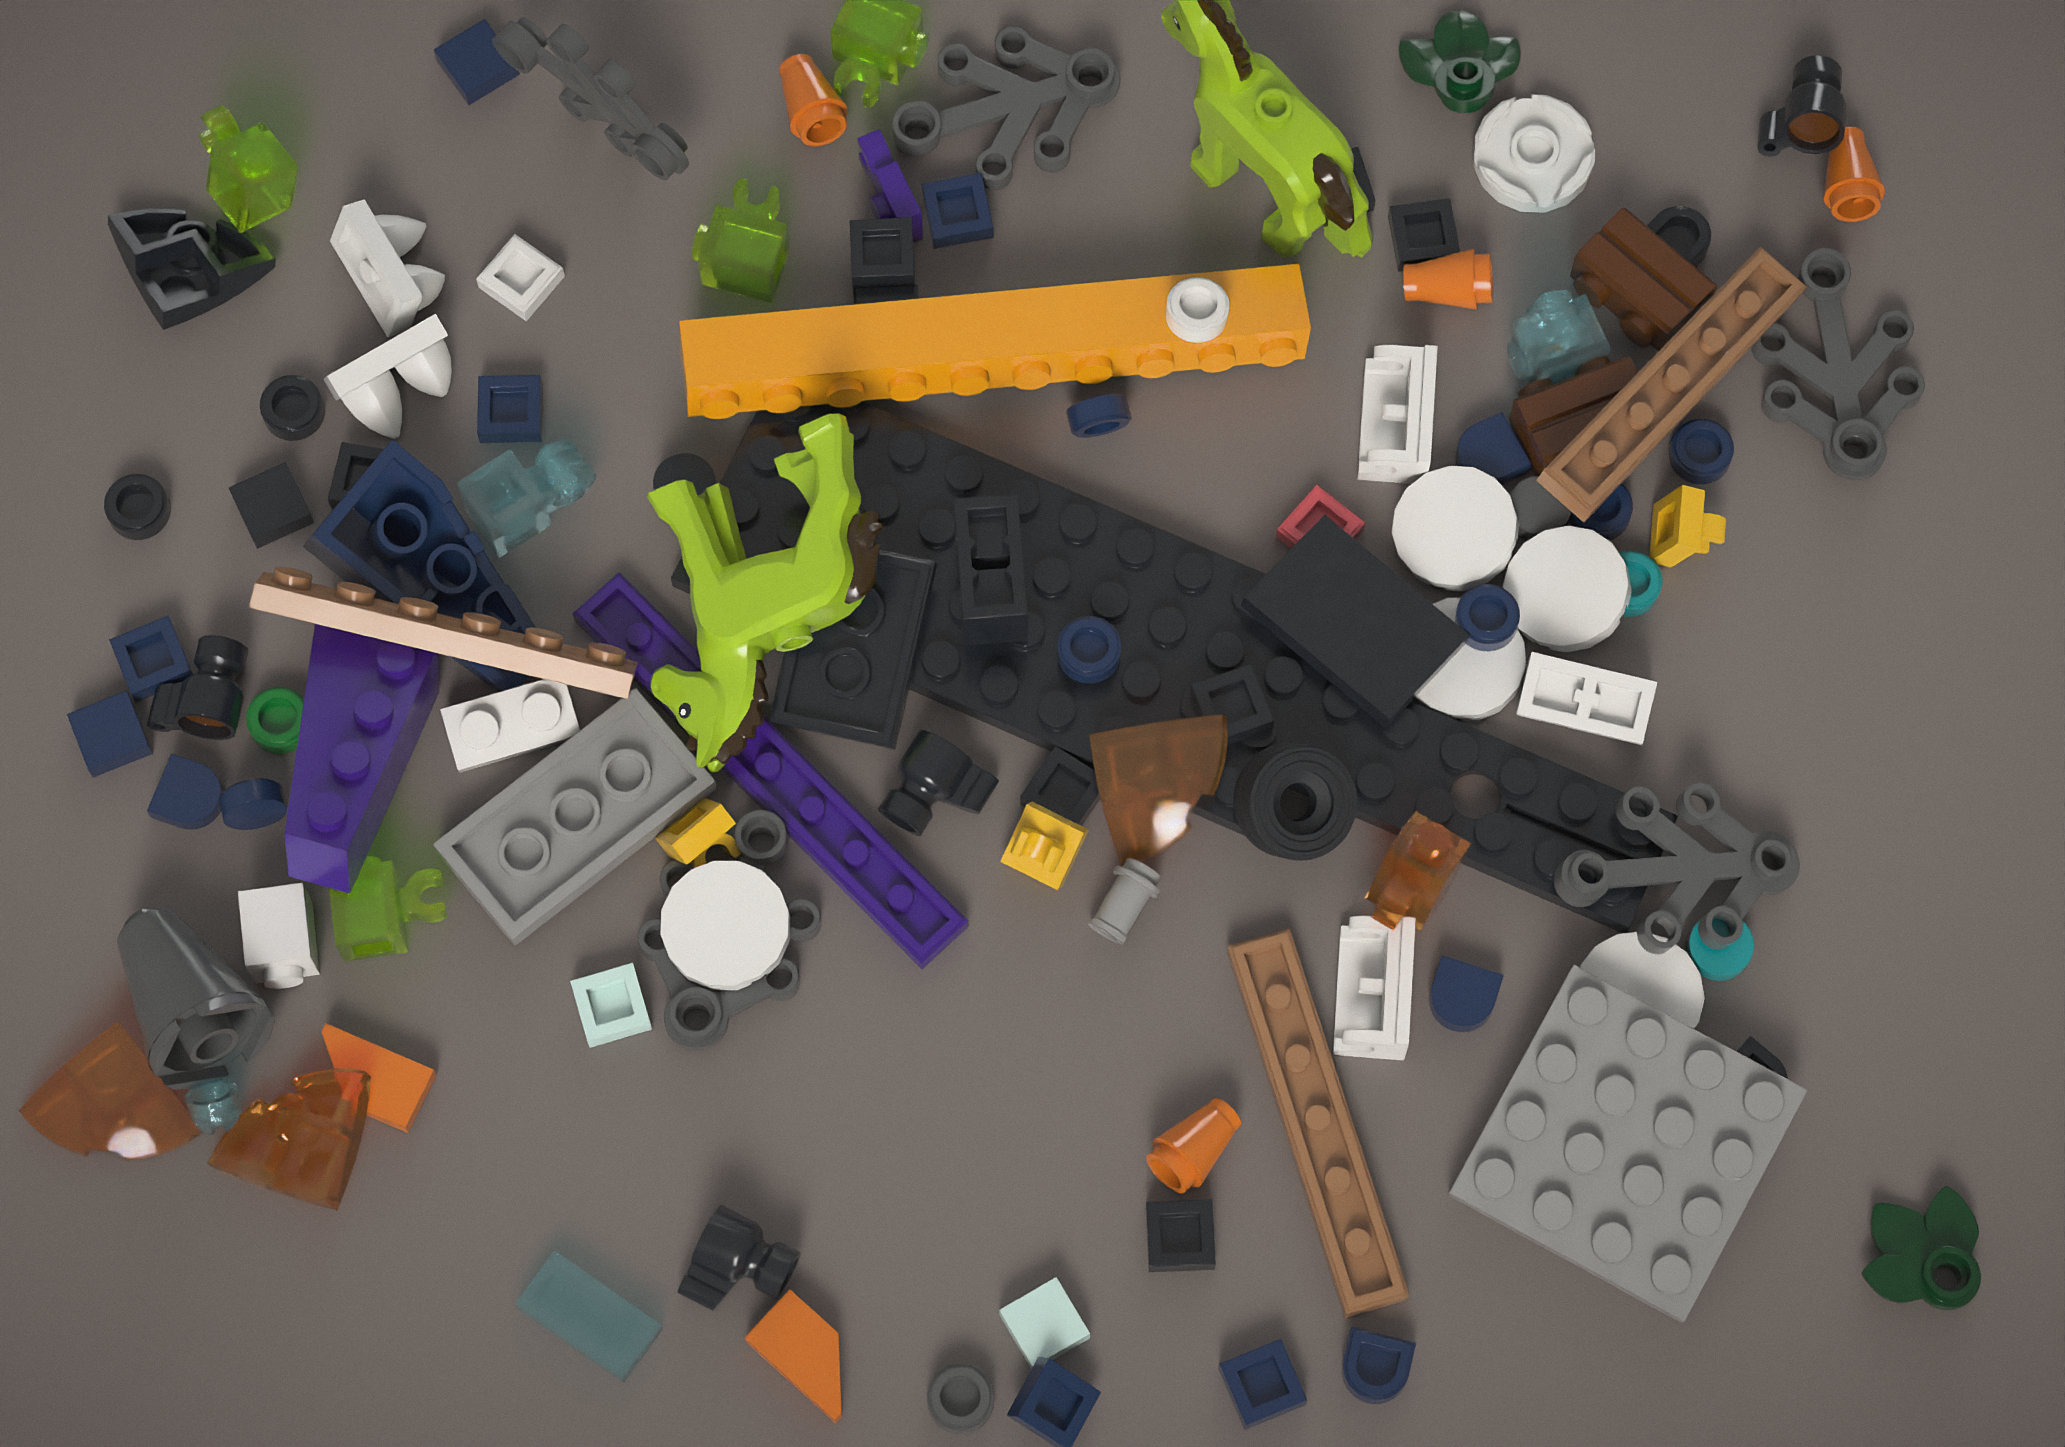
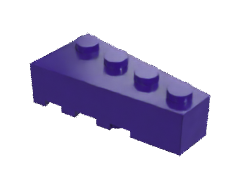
M315 624L284 833L289 877L351 893L439 694L438 653Z

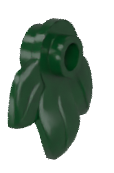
M1454 10L1443 15L1434 28V39H1405L1400 41L1399 44L1400 62L1411 80L1435 87V91L1444 106L1457 113H1472L1483 108L1494 93L1495 83L1514 74L1520 63L1521 50L1517 38L1505 36L1489 39L1486 26L1481 19L1471 12Z
M1944 1186L1933 1198L1924 1215L1900 1205L1889 1203L1875 1204L1871 1213V1236L1882 1256L1870 1262L1861 1273L1868 1285L1881 1297L1900 1304L1923 1299L1930 1306L1940 1310H1956L1967 1305L1979 1290L1981 1272L1977 1261L1972 1256V1251L1979 1235V1227L1974 1214L1964 1199L1952 1188ZM1938 1268L1950 1269L1956 1276V1287L1951 1289L1941 1287L1935 1280V1270Z

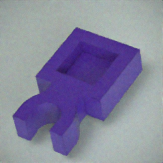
M880 129L857 138V143L861 150L858 153L859 160L876 190V194L869 197V203L875 219L912 217L913 243L923 239L922 212L897 161H893Z

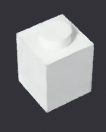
M303 882L238 891L245 967L255 984L264 982V986L268 988H290L303 983V977L320 975L313 903Z

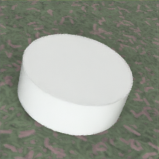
M1202 277L1184 279L1178 282L1169 292L1165 311L1167 325L1176 336L1183 340L1194 343L1210 341L1220 335L1226 326L1230 307L1229 299L1224 289L1210 279Z

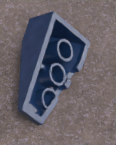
M393 439L303 545L307 551L345 582L356 583L374 589L376 591L374 598L399 604L402 597L418 598L436 604L438 606V614L462 619L463 613H480L500 620V629L525 634L526 628H536L511 587L505 585L485 554L484 550L486 548L475 531L471 532L453 504L452 500L454 498L443 481ZM451 657L498 692L521 686L529 676Z

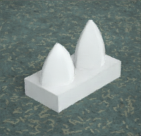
M361 200L342 207L330 242L386 336L390 338L411 328L417 311L430 305L438 297L445 281V275L424 266L403 264L400 259L401 256L405 255L419 242L426 229V223L400 215L382 214L374 216L366 201Z
M434 314L329 374L323 380L335 400L337 401L341 398L346 407L359 421L381 435L396 439L400 436L402 425V405L398 387L390 370L395 367L404 380L419 391L438 397L447 395L451 382L452 367L451 357L443 339L448 334L437 315Z

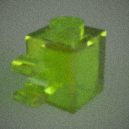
M846 0L830 30L832 57L842 62L834 74V90L839 96H842L846 86L851 81H864L867 86L862 94L863 106L871 108L880 97V78L899 85L908 66L917 68L928 45L929 35L923 32L922 8L904 0Z
M223 105L202 114L201 120L208 129L199 133L198 138L204 148L210 153L206 190L237 230L242 233L292 207L298 165L265 123L261 122L240 132L234 117Z
M740 178L733 189L734 209L716 205L710 224H700L696 232L691 257L693 260L698 261L702 285L772 303L790 252L787 223L774 220L779 213L781 205L779 188L771 186L766 201L754 205L746 201L749 195L748 179Z
M367 856L350 894L329 888L335 945L344 962L407 953L409 951L405 922L423 921L435 923L448 917V910L445 902L425 904L420 901L421 894L425 889L444 885V877L441 870L433 868L422 869L414 873L409 878L405 887L401 889L400 878L392 860L382 862L379 857Z

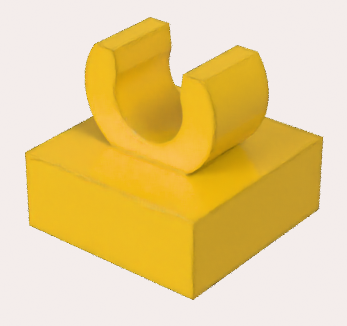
M1681 485L1653 504L1649 557L1656 564L1672 568L1694 553H1708L1710 542L1718 544L1725 542L1726 518L1717 514L1704 513L1705 490Z
M707 798L700 800L655 837L656 841L670 858L686 865L691 863L694 868L707 864L705 859L706 852L714 844H719L722 850L733 858L741 854L737 849L735 839L726 834L736 824L722 804Z
M1032 801L1026 805L1000 862L1058 890L1063 887L1089 829Z

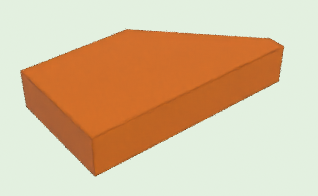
M325 1023L321 1033L349 1108L409 1133L437 1076L435 1070Z
M789 1289L746 1335L745 1342L836 1424L842 1418L839 1333Z

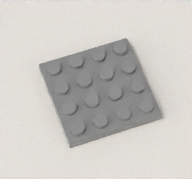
M1573 965L1450 1190L1449 1196L1683 1324L1808 1090Z

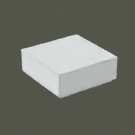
M514 234L476 280L478 288L527 322L565 275L563 267Z

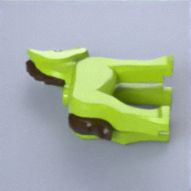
M1174 0L1161 12V20L1165 29L1190 54L1200 59L1199 80L1193 103L1200 122L1199 138L1201 144L1192 152L1190 161L1192 170L1209 188L1221 185L1239 171L1240 159L1247 167L1263 178L1274 197L1278 209L1264 220L1260 239L1282 258L1293 257L1303 249L1304 242L1312 236V233L1326 223L1325 216L1328 218V223L1323 227L1324 236L1342 254L1349 253L1353 258L1356 255L1362 258L1371 250L1373 243V233L1367 218L1369 202L1356 180L1353 172V153L1340 130L1300 92L1269 58L1261 53L1251 51L1236 24V17L1230 0Z
M827 414L800 426L798 431L806 449L794 453H785L774 458L779 475L793 482L810 506L796 546L793 548L760 554L747 559L729 489L720 483L707 487L698 496L693 482L679 480L651 491L647 495L659 518L670 525L679 540L683 565L690 578V600L697 627V647L701 661V672L684 671L669 664L655 670L651 676L650 687L653 695L669 707L679 724L688 732L687 748L691 751L697 750L696 765L698 768H703L707 765L712 773L718 772L730 760L732 755H739L746 749L747 738H755L757 726H761L764 722L761 704L769 699L764 679L767 677L764 656L774 648L777 651L785 652L808 645L813 640L811 633L849 616L860 605L876 581L877 560L881 546L874 543L883 525L878 523L880 515L876 511L870 510L860 514L861 494L854 479V434L849 432L846 416L841 414Z

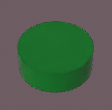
M273 687L262 691L251 701L246 713V724L253 740L263 750L274 754H286L297 750L304 698L298 692L286 687Z

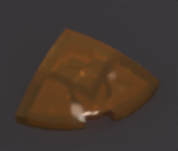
M1212 715L1170 720L1089 735L1103 810L1122 865L1125 864L1128 858L1142 862L1156 856L1171 847L1192 828L1191 822L1184 820L1195 807L1202 794L1214 795L1222 775L1227 752V716Z
M118 1021L63 1065L19 1110L30 1125L45 1138L68 1151L85 1157L91 1153L88 1150L91 1149L103 1152H120L125 1161L141 1160L175 1150L203 1133L172 1090L164 1085L160 1077L156 1078L149 1068L147 1058Z
M335 1068L319 1070L293 1078L291 1085L298 1091L279 1096L270 1105L261 1099L256 1100L225 1132L207 1164L216 1170L268 1190L318 1206L338 1210L361 1143L368 1108L371 1076L362 1070Z

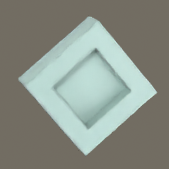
M633 963L570 981L590 1048L652 1030Z
M1057 1277L999 1310V1316L1031 1369L1038 1357L1054 1360L1090 1339V1332Z

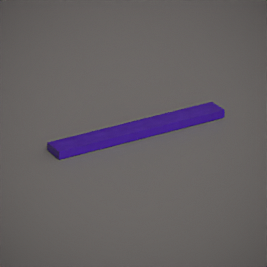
M619 572L573 612L574 621L596 643L621 648L626 651L625 659L637 661L638 665L634 681L688 734L679 724L669 707L653 695L650 682L654 671L667 664L684 671L701 672L699 652ZM764 717L763 724L756 728L755 738H747L746 749L739 755H732L722 769L762 810L776 814L784 823L786 834L923 969L968 928V920Z

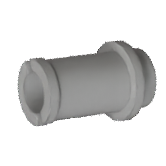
M1128 858L1123 867L1115 866L1113 874L1116 879L1095 916L1088 923V926L1095 932L1120 945L1125 943L1127 934L1149 897L1157 898L1160 893L1156 886L1161 876L1147 865L1132 858Z

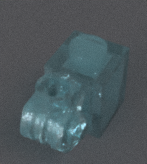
M1566 289L1543 293L1527 308L1524 316L1514 319L1512 341L1507 345L1509 361L1515 375L1520 380L1527 378L1529 384L1542 378H1551L1553 383L1556 384L1574 377V373L1579 366L1597 357H1608L1610 345L1587 295L1584 294L1573 298L1571 292Z
M562 439L542 446L534 461L536 465L524 469L511 449L457 482L466 512L498 558L550 527L552 524L549 514L582 498L595 482L597 474L589 464H585V457L579 455V449L571 439Z

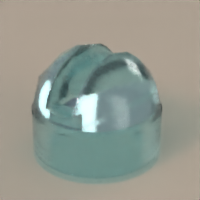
M214 1079L200 1083L191 1088L185 1095L190 1118L197 1129L208 1135H214L215 1126L222 1124L226 1132L232 1130L242 1113L237 1085L229 1079Z

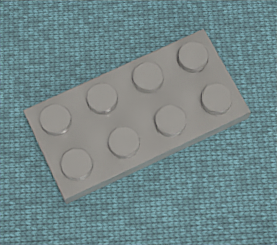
M635 688L630 692L628 699H620L433 845L438 855L512 944L516 946L655 838L700 800L717 789L716 782L704 767H697L694 755Z

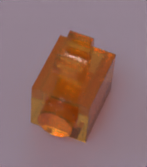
M1415 811L1390 845L1365 899L1378 906L1371 918L1394 931L1403 917L1416 918L1415 928L1421 931L1446 896L1472 843Z

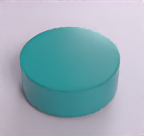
M1630 550L1621 551L1619 554L1628 568L1632 590L1628 607L1626 605L1622 616H1640L1648 612L1657 602L1662 589V574L1656 562L1646 554Z
M1714 918L1712 920V927L1715 933L1721 937H1728L1729 929L1726 923ZM1699 920L1690 933L1686 951L1701 976L1713 981H1727L1739 976L1746 969L1754 952V939L1748 926L1742 921L1743 930L1741 936L1727 948L1716 950L1702 942L1698 933Z

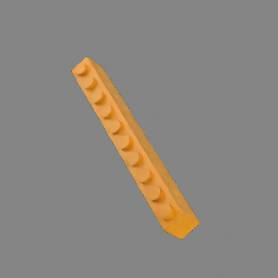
M1300 264L680 320L679 332L688 417L705 416L710 419H724L735 415L737 412L767 410L772 413H787L801 406L830 404L834 407H850L859 404L861 401L886 398L907 402L917 400L928 394L950 392L962 396H971L992 388L1016 386L1023 390H1034L1044 387L1048 383L1079 381L1084 384H1097L1108 380L1110 377L1140 375L1144 378H1159L1173 371L1194 369L1215 373L1228 370L1237 365L1258 363L1270 367L1287 365L1294 360L1305 359L1311 324ZM1191 277L1210 279L1219 284L1228 296L1230 307L1226 326L1220 335L1210 341L1194 343L1183 340L1176 336L1167 325L1165 311L1169 292L1178 282Z

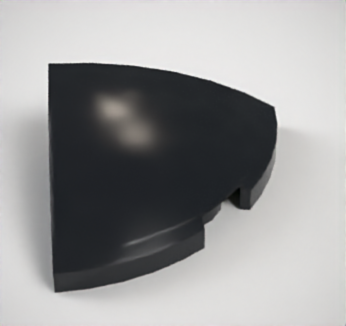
M149 208L108 215V226L121 257L141 296L163 330L200 316L239 295L273 270L276 258L255 237L222 219L216 221L215 232L206 223L186 220V211L180 209Z

